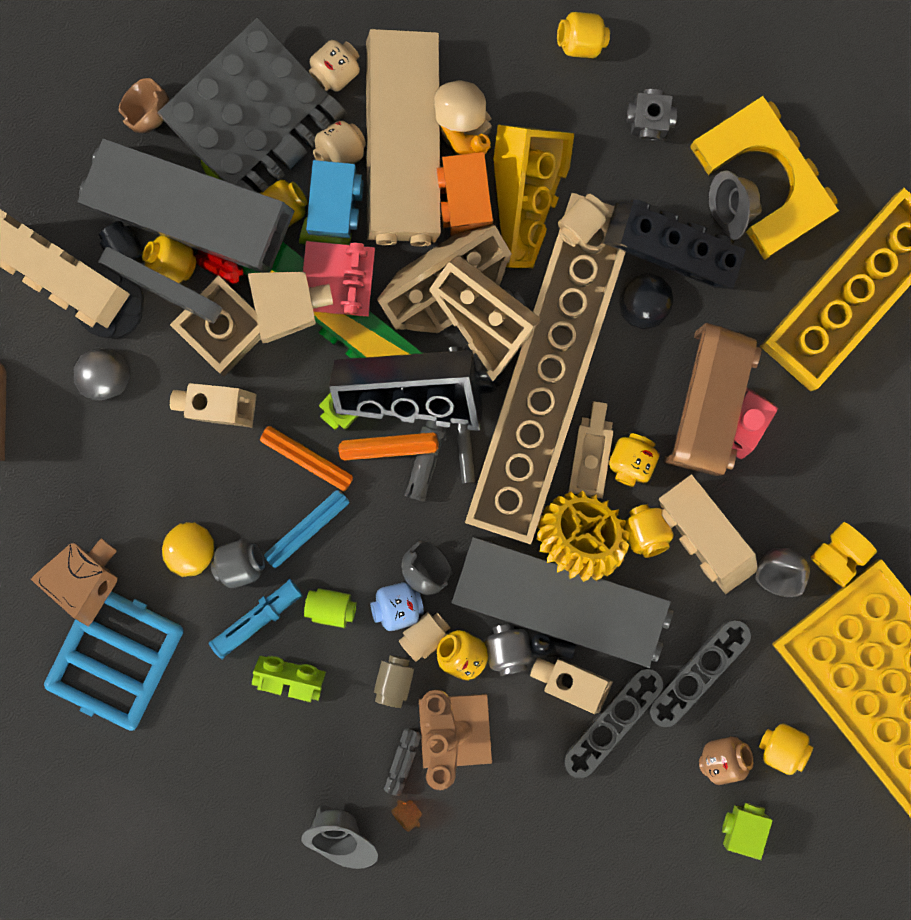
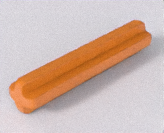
M268 426L260 437L262 443L340 490L346 491L353 481V476L275 428Z
M432 432L343 440L339 444L338 450L340 458L346 461L435 453L439 448L437 434Z

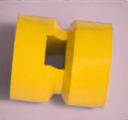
M843 522L830 535L832 542L830 544L823 543L814 552L811 559L833 581L845 587L857 574L855 567L857 565L864 566L877 551L861 533L848 523Z

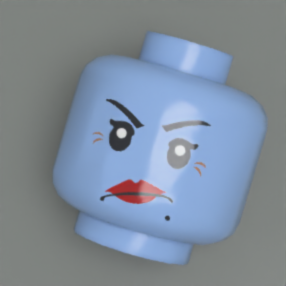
M406 582L380 588L376 593V602H371L370 604L375 623L381 622L388 631L410 627L416 624L419 620V615L424 613L420 593L413 590Z

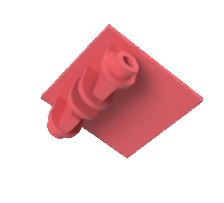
M306 241L303 272H306L308 287L329 284L333 299V305L313 308V312L369 317L375 255L374 247H364L362 243L342 245Z

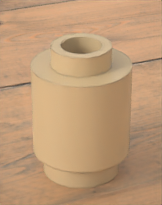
M587 194L585 198H579L558 222V226L561 229L559 232L560 237L573 247L576 244L585 246L606 222L605 216L609 213L608 208L592 194Z
M426 612L419 618L416 624L403 632L405 636L399 640V643L414 661H418L421 657L425 659L437 649L439 642L448 635L446 632L451 627L438 612L434 616Z

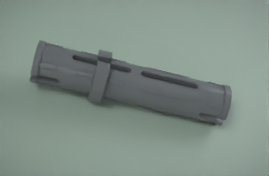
M427 420L426 426H422L420 433H436L439 448L435 453L417 454L410 481L404 494L406 497L423 502L426 501L429 484L442 442L448 436L445 433L447 427L436 426V421Z

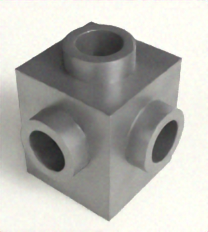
M645 89L644 93H638L634 103L629 102L627 123H632L631 135H638L640 139L648 141H658L660 138H665L669 127L675 128L677 107L671 106L672 96L664 95V91L659 89ZM647 109L658 110L660 114L652 117L648 114Z

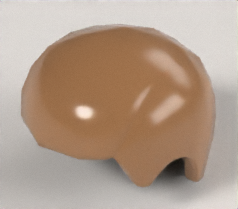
M140 79L129 88L120 102L119 112L125 118L123 120L124 124L137 133L143 134L153 131L164 122L158 115V111L169 102V96L153 79Z

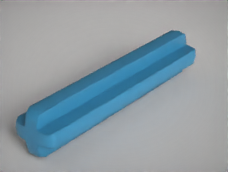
M336 490L270 548L264 555L265 559L274 568L280 566L349 504L348 498L340 490Z

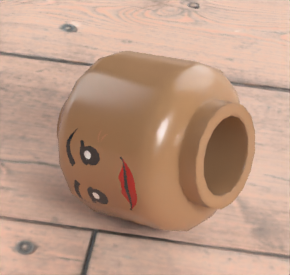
M727 737L708 742L704 746L702 756L699 759L701 772L708 776L710 781L716 785L743 781L754 764L750 747L737 737Z

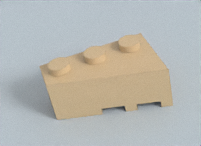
M692 474L659 498L662 517L670 528L674 526L682 535L679 538L682 545L690 555L694 553L702 562L700 567L711 582H717L725 595L757 572L758 566L755 553Z

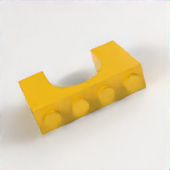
M762 96L694 140L690 148L708 175L737 156L753 151L767 153L775 157L784 166L789 178V193L785 203L746 231L765 260L833 216L839 210L835 206L838 204V201L829 187L824 188L818 180L819 172L815 164L809 158L805 160L799 151L800 143L791 130L786 131L779 121L781 114L772 101L767 102L764 96Z

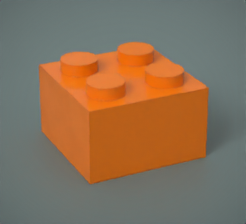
M484 152L442 157L443 167L436 169L440 194H446L447 200L446 202H441L443 228L450 227L451 236L461 232L492 225L493 219Z

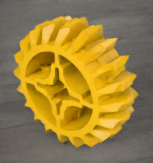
M584 490L576 496L570 491L564 497L559 495L550 505L546 506L538 522L537 528L540 530L537 533L536 539L542 542L539 552L549 553L547 563L555 562L558 564L557 573L565 569L569 572V579L579 574L583 582L589 580L590 577L597 581L603 575L608 576L612 574L616 567H619L624 561V556L629 547L627 541L630 533L624 530L626 520L617 518L619 509L611 510L608 508L609 500L601 503L597 499V493L587 498Z

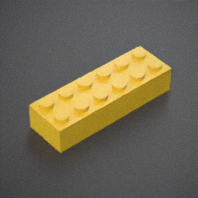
M903 188L891 198L760 345L764 351L810 392L818 389L911 285L910 192Z

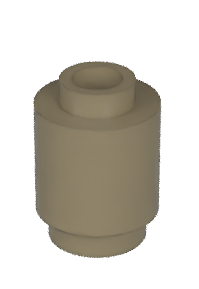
M390 655L388 661L381 660L374 693H376L375 702L390 707L402 708L403 700L407 701L415 668L408 666L409 659Z

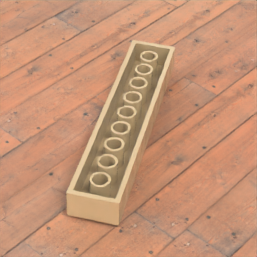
M571 193L565 214L579 198L585 197ZM604 203L609 210V213L605 216L606 222L585 246L576 244L573 247L565 242L558 233L533 310L541 320L522 344L465 520L466 524L532 544L625 256L624 251L603 243L615 206Z

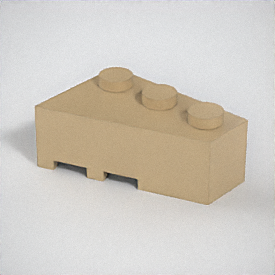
M459 255L448 262L429 289L453 325L457 326L466 338L469 348L482 361L492 381L503 371L541 320L534 312Z

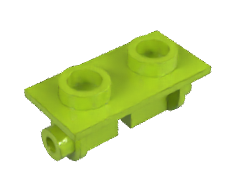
M259 656L253 670L252 685L258 686L257 690L278 695L282 694L284 684L290 685L288 697L311 703L312 700L319 701L321 686L326 672L308 664L297 665L284 662V660L275 656Z

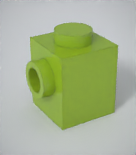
M745 803L744 808L734 805L733 812H727L722 832L726 833L723 845L728 851L761 860L773 821L768 815L764 814L765 808Z

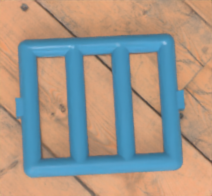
M111 591L104 602L105 604L167 634L159 652L95 621L88 627L75 619L44 682V687L47 691L80 706L79 711L91 717L96 714L132 731L137 728L183 634V627L146 609L147 604L137 599H134L132 602ZM84 632L151 664L152 666L144 683L76 651ZM69 663L136 695L137 697L129 713L126 714L61 682Z

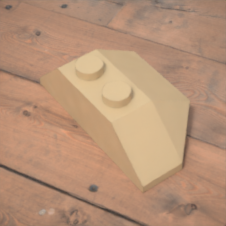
M494 224L455 234L396 273L377 299L395 329L439 333L453 324L429 289L448 262L458 255L500 286L507 262L509 263L512 253Z

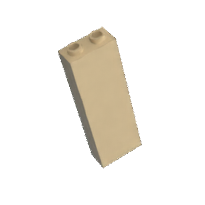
M370 29L366 40L367 240H376L378 245H394L397 241H410L412 246H429L431 242H436L441 233L440 188L436 169L440 167V125L436 121V111L434 109V97L439 89V33Z

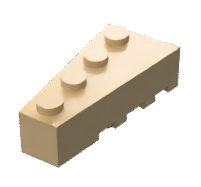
M0 209V267L14 275L16 270L25 275L22 282L38 292L45 288L52 293L48 299L66 310L69 305L79 311L75 317L92 328L96 322L108 328L130 294Z

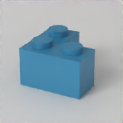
M313 160L306 227L309 235L350 239L351 230H357L359 209H355L356 201H362L364 180H362V175L357 173L355 164Z

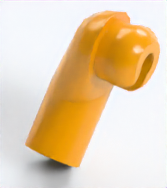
M441 126L453 149L458 154L484 152L485 155L490 148V139L485 134L480 133L479 136L469 135L464 132L451 131Z

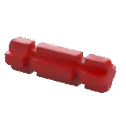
M200 250L195 255L196 264L217 276L219 275L230 283L239 282V276L243 275L242 267L234 262Z

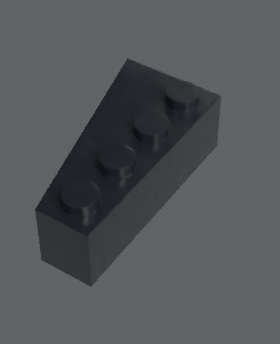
M473 350L334 360L329 388L336 414L382 419L383 415H391L400 418L401 422L414 423L415 419L436 421V426L450 427V423L468 425L467 430L480 431L483 402Z

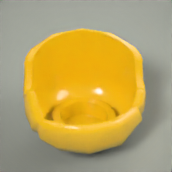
M180 523L166 535L163 541V561L171 572L181 577L199 575L212 561L214 556V539L206 528L196 523Z

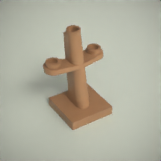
M432 690L427 692L423 698H419L423 768H428L426 780L430 787L436 790H444L450 787L455 781L457 766L492 764L487 694L448 696L442 690Z

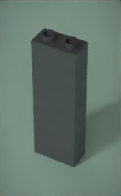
M102 139L99 148L93 154L91 169L87 179L80 186L79 199L77 201L93 212L156 235L171 238L189 247L261 273L271 272L294 214L292 208L277 199L106 139Z
M472 537L452 598V604L649 668L652 661H658L663 647V642L658 640L662 628H669L674 612L673 609L669 608L671 601L603 579L595 581L590 577L589 580L583 582L579 574L569 579V572L564 569L557 573V564L547 563L545 560Z

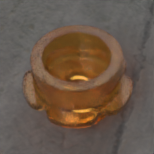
M402 800L397 801L398 805L391 812L398 823L407 832L415 826L419 828L421 824L418 819L422 817V814L411 800H408L406 803Z

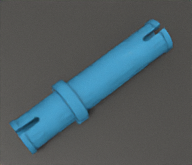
M289 579L267 598L265 596L260 598L257 606L219 636L209 641L211 649L223 660L226 655L271 620L277 621L281 618L280 613L299 598H302L303 594L296 584Z

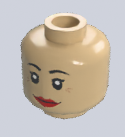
M330 40L310 58L311 69L308 72L326 92L329 89L335 92L340 91L359 74L360 68L356 60L360 56L349 42L346 41L344 44H341L338 41Z
M338 121L316 135V149L313 150V154L317 161L355 164L363 157L366 141L362 132L355 124Z

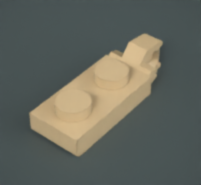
M594 401L592 403L590 419L582 417L581 425L578 428L568 493L571 491L574 494H578L584 490L586 496L591 497L597 493V498L603 499L613 438V422L605 421L607 403Z

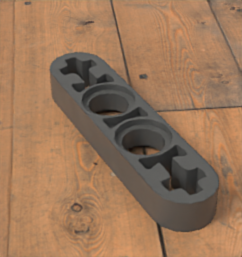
M109 247L105 248L98 261L99 264L213 324H215L223 309L210 299Z
M728 620L723 623L662 689L660 695L649 706V715L655 724L660 727H671L676 724L741 654L751 639L750 629L745 623L739 620ZM740 627L742 631L739 635L742 641L740 643L732 641L726 647L732 651L727 657L726 653L721 648L715 646L714 643L718 639L721 644H724L729 638V634L726 632L728 628L736 630ZM708 651H716L720 655L721 662L715 670H706L702 665V657ZM686 676L694 677L698 684L696 692L689 696L681 694L678 687L680 680ZM670 690H673L679 699L686 702L682 707L677 702L671 707L670 711L673 716L670 719L667 717L657 718L660 713L657 706L660 703L666 706L673 699L667 695Z
M643 668L635 672L568 749L564 756V765L571 776L575 778L589 776L660 695L663 689V681L656 671L650 668ZM652 675L655 678L652 682L655 689L652 692L647 689L643 691L639 697L645 700V702L640 706L637 700L626 694V692L632 688L633 692L636 693L641 688V683L638 681L640 677L649 678ZM628 700L633 704L634 713L629 719L623 720L616 716L615 706L618 702ZM600 726L609 728L612 733L610 742L603 746L597 745L592 739L593 731ZM587 740L592 749L600 752V754L595 758L591 752L585 759L588 765L587 768L578 767L574 770L571 768L574 764L571 757L574 754L579 757L584 754L587 748L581 744Z

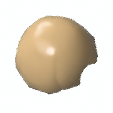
M458 80L445 83L436 91L434 97L436 121L439 125L451 131L467 132L476 130L485 121L486 99L484 93L475 84Z

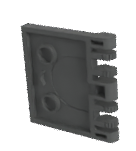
M258 18L250 23L158 111V115L220 180L254 191L242 180L245 177L259 192H264L268 186L261 177L251 170L258 162L267 169L272 177L278 180L285 175L282 169L266 155L269 151L289 170L307 154V151L297 139L289 134L291 130L309 147L313 148L315 146L314 134L300 123L304 117L308 115L320 130H324L331 125L325 116L315 108L316 106L333 123L341 121L347 113Z

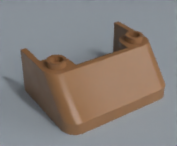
M705 323L695 331L694 338L700 339L673 454L665 457L664 464L713 476L724 475L726 469H733L736 460L737 450L732 449L751 367L757 368L761 356V348L756 347V339L721 326Z

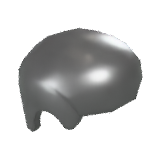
M111 349L90 350L82 354L74 366V384L80 394L92 400L100 401L120 395L125 390L130 379L129 365L121 354Z
M773 548L761 557L756 573V581L765 590L775 595L784 597L800 596L803 594L809 580L810 566L802 555L789 548Z

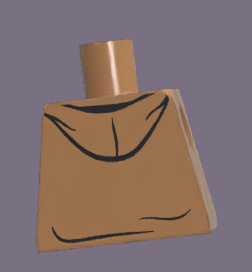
M102 538L90 552H87L75 543L69 544L37 572L31 580L74 619L89 627L117 583V577L105 567L117 550Z

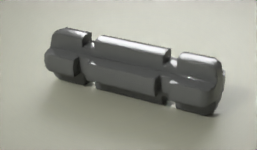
M409 728L404 729L400 740L402 744L398 746L389 772L391 777L387 778L384 787L385 792L394 796L402 794L405 786L404 778L407 779L416 753L414 749L418 747L421 739L420 732Z

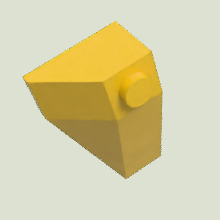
M497 126L493 160L501 236L512 253L506 267H534L547 231L544 224L550 207H556L559 197L555 196L561 178L567 177L570 169L574 133L520 126Z

